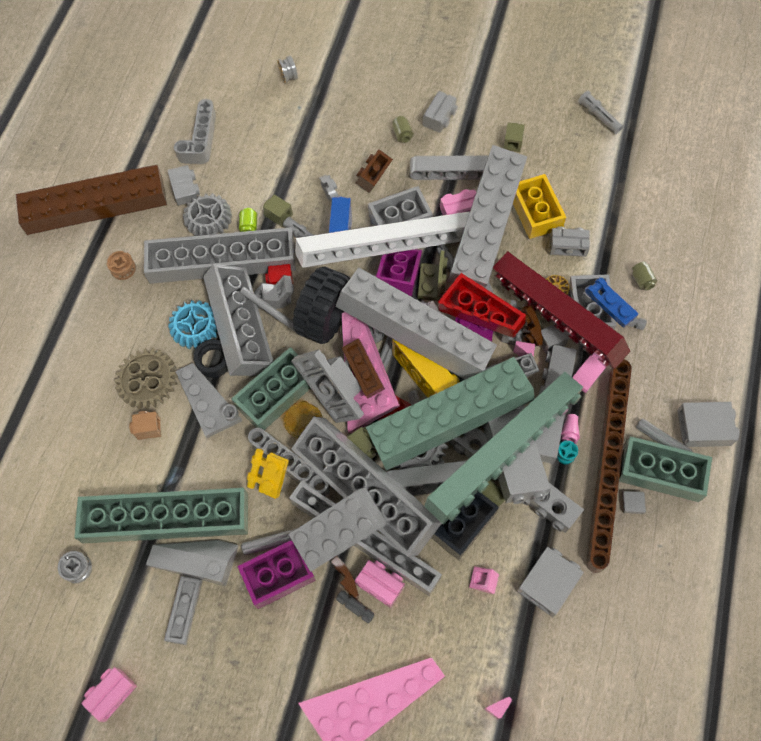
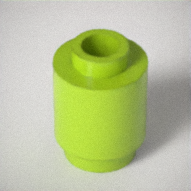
M244 208L239 212L240 232L257 230V212L252 208Z

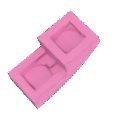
M595 354L590 355L573 376V379L583 386L582 391L586 393L607 367L598 361V357Z

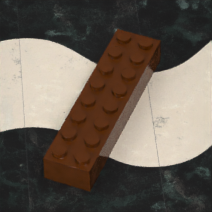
M157 164L16 194L18 222L26 235L167 205L163 177Z

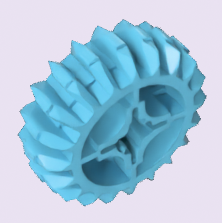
M191 300L190 304L184 302L183 307L177 305L178 311H172L173 317H169L170 324H168V328L170 329V335L180 346L184 347L186 345L189 350L194 346L196 349L202 342L211 338H217L216 332L218 330L213 311L207 302L203 304L199 300L195 304ZM197 314L204 315L207 318L197 316ZM181 331L190 332L192 335L184 334Z

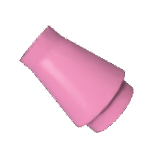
M568 414L562 428L561 441L569 440L576 444L580 439L578 416Z

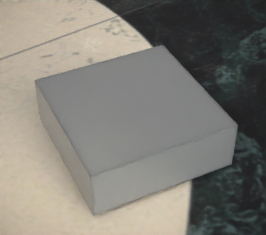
M623 491V513L644 514L646 512L644 492Z

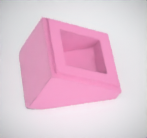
M516 341L513 352L519 357L530 353L534 357L535 344Z
M474 567L469 587L495 594L499 574L493 569Z
M507 697L484 708V710L496 719H501L512 700L510 697Z

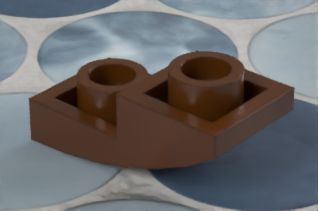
M523 306L519 311L526 314L525 325L527 327L521 330L524 334V340L526 343L541 346L542 332L537 315L532 306Z

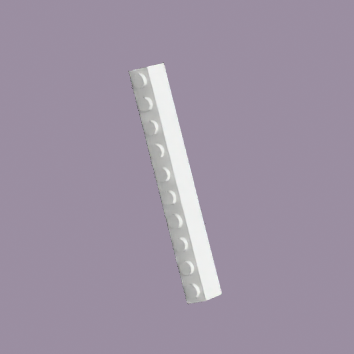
M470 212L296 238L295 254L302 268L460 242Z

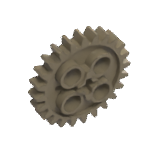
M145 348L143 354L137 350V356L134 357L130 354L129 361L123 360L125 366L119 365L122 371L116 373L119 379L114 380L118 385L115 389L119 392L118 396L126 404L129 403L132 408L136 406L141 410L144 406L148 410L150 404L156 408L158 401L163 404L164 397L170 398L167 394L168 392L175 391L172 385L178 384L174 380L178 378L175 372L178 369L174 365L173 360L167 354H163L161 350L156 352L152 348L149 353Z

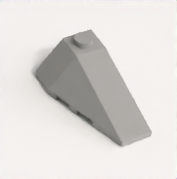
M220 540L153 545L146 566L226 586L239 546Z

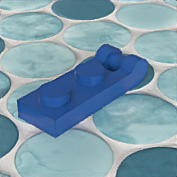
M601 277L595 281L593 286L590 285L585 289L586 294L622 328H625L639 314L610 288L605 279Z

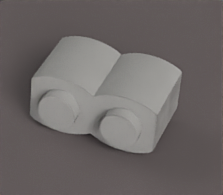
M188 165L167 170L178 206L192 202V198H198L197 195L200 194L198 184L193 183L196 177L194 171L189 170Z

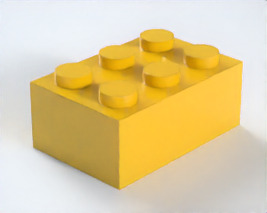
M546 174L520 181L513 205L529 239L551 233L552 228L564 227L566 215Z

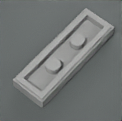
M181 576L164 641L187 645L202 580Z

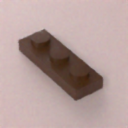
M358 338L342 347L367 399L385 390L361 340Z

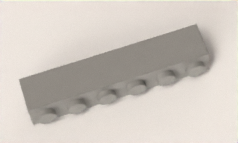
M553 345L552 350L547 352L545 362H548V368H544L542 379L545 380L544 386L541 385L539 395L562 373L566 372L572 377L576 349ZM565 414L562 417L558 415L552 427L549 429L545 427L542 430L544 432L542 436L535 441L542 462L554 464L557 459Z

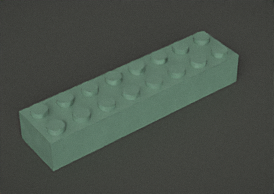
M512 357L367 426L366 429L387 471L533 401L534 389L515 357Z
M245 488L78 497L74 538L82 544L248 535V493Z

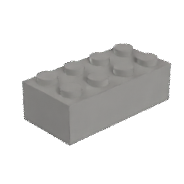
M363 487L294 530L289 536L311 572L388 523L366 487Z

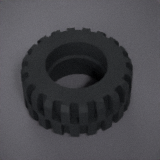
M326 266L317 268L310 275V278L306 281L304 288L300 292V297L297 299L296 308L293 313V329L298 335L319 344L328 343L334 337L340 325H342V313H344L343 310L336 307L342 289L350 280L349 276Z

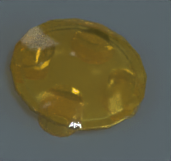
M300 401L286 412L283 418L285 429L293 437L299 438L313 417L323 418L322 413L317 407L309 404L307 401Z

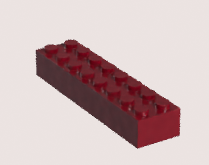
M509 251L493 266V270L496 273L495 277L501 282L500 285L505 290L509 291L511 289L514 292L513 295L521 302L524 299L527 302V306H532L534 311L538 310L544 320L547 322L551 320L555 324L554 327L561 333L565 331L569 334L568 337L575 344L581 343L584 346L583 349L591 356L595 354L598 357V361L605 367L609 365L615 369L631 352L625 338Z

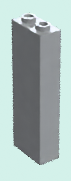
M524 405L483 424L487 442L524 409ZM534 440L529 443V448L523 454L519 452L516 455L517 459L509 467L505 465L502 468L503 472L498 479L505 503L513 502V504H520L525 500L531 499L533 501H540L546 497L551 489Z

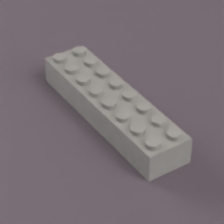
M492 145L447 280L448 282L453 283L460 273H463L486 288L527 156Z
M292 227L144 241V274L151 284L204 279L203 276L213 264L244 267L247 269L248 275L268 273V266L290 264L291 270L295 271V248Z
M359 267L342 289L336 304L337 308L465 380L485 370L497 346L495 343Z
M313 417L291 448L344 499L357 490L366 487L388 523L379 531L407 557L417 556L442 524L423 504L326 418Z

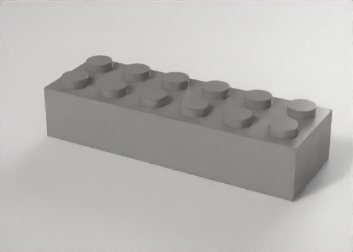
M213 264L203 278L229 375L258 376L273 363V358L257 305L239 293L243 286L253 292L247 269L244 267Z

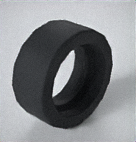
M210 339L197 346L193 360L198 370L204 376L216 378L224 375L228 371L225 356L222 363L216 367L208 368L203 365L202 357L208 351L220 350L223 352L221 341Z

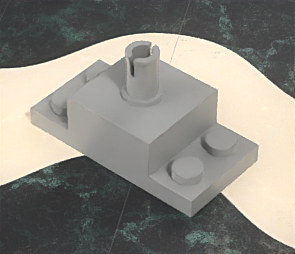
M315 350L298 355L291 360L335 423L357 420L364 415L360 405L354 400V397L362 388L352 374L353 370L347 359L344 362L341 356L326 360L325 355L320 350Z

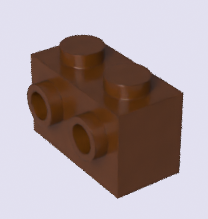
M378 149L376 154H371L365 162L368 164L366 168L362 167L357 173L358 180L356 184L370 193L393 159Z

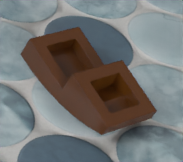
M336 556L331 561V564L344 577L340 582L341 587L354 599L358 600L359 595L355 581L342 560Z

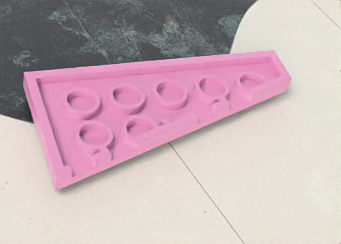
M344 312L342 313L343 347L359 338L385 387V390L367 399L362 389L354 397L364 415L360 419L347 421L348 433L352 434L359 428L369 425L398 408L399 404L368 324Z
M429 658L298 704L323 741H365L443 679L445 675L434 660Z

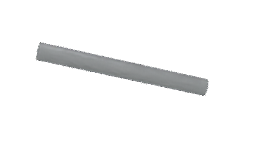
M243 286L239 293L295 332L292 320Z

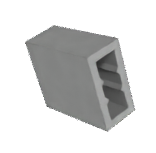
M731 402L683 403L677 410L682 443L687 447L732 446L739 438V429L735 425L736 412L735 409H732Z
M547 547L517 592L553 618L584 572L580 570L581 567L574 561L564 559L560 551Z

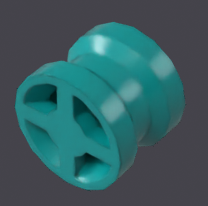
M569 440L563 441L559 445L557 460L565 465L571 464L578 455L577 445Z

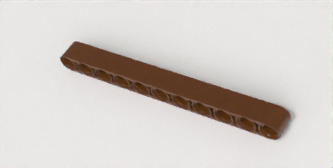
M625 359L615 369L612 368L609 374L586 560L588 569L593 573L602 572L610 563L632 371L630 362ZM617 369H622L624 373H620ZM615 386H619L622 391L617 390ZM612 404H617L620 409L614 408ZM610 422H615L618 428L613 427ZM608 440L614 441L616 446H611ZM605 459L612 460L614 465H608ZM603 478L611 480L612 485H607ZM601 497L607 498L609 505L603 504ZM598 517L605 518L607 525L601 524ZM596 537L604 539L605 545H599ZM593 558H600L602 561V566H597L594 563Z

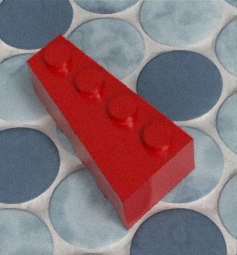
M460 273L438 302L439 311L512 338L520 331L526 320V314L463 273Z

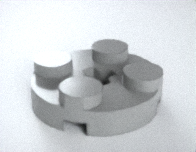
M324 175L319 178L328 200L332 201V197H341L335 191L337 186L330 175Z

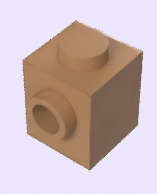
M142 411L132 415V422H130L129 428L131 434L137 440L162 437L161 418L156 412Z

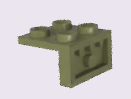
M441 250L440 265L421 263L418 299L439 301L441 294L445 293L448 257H444L445 251Z

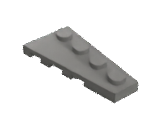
M193 363L175 371L206 438L242 422L240 416L234 421H227L222 417L221 411L228 403Z

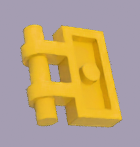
M257 448L255 455L251 458L252 467L251 471L247 474V487L254 489L257 482L260 484L258 492L276 499L280 496L289 460L274 453H269L267 458L262 457L264 450ZM260 466L264 467L262 475L258 473Z

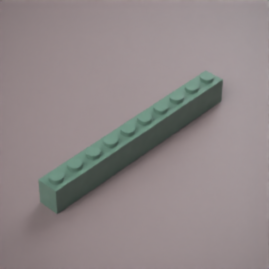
M566 372L562 373L427 497L424 507L442 524L448 519L450 521L454 520L460 513L459 509L463 505L467 507L474 500V495L477 492L482 493L488 487L489 480L492 478L496 480L503 472L502 468L505 465L508 467L512 465L517 459L516 455L519 452L523 454L529 448V443L532 440L537 441L544 433L542 430L545 427L547 429L551 428L556 422L555 418L558 415L562 417L568 411V406L571 403L575 405L579 401L583 386Z

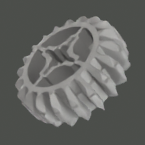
M205 193L201 197L198 194V198H192V203L187 202V208H184V224L194 236L223 234V229L228 230V224H231L232 213L230 205L220 195L215 197L213 193L210 196Z

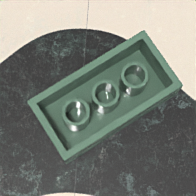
M291 347L231 398L235 407L256 428L265 430L311 389L291 361L298 356Z
M630 436L623 448L619 482L700 502L707 496L712 457Z

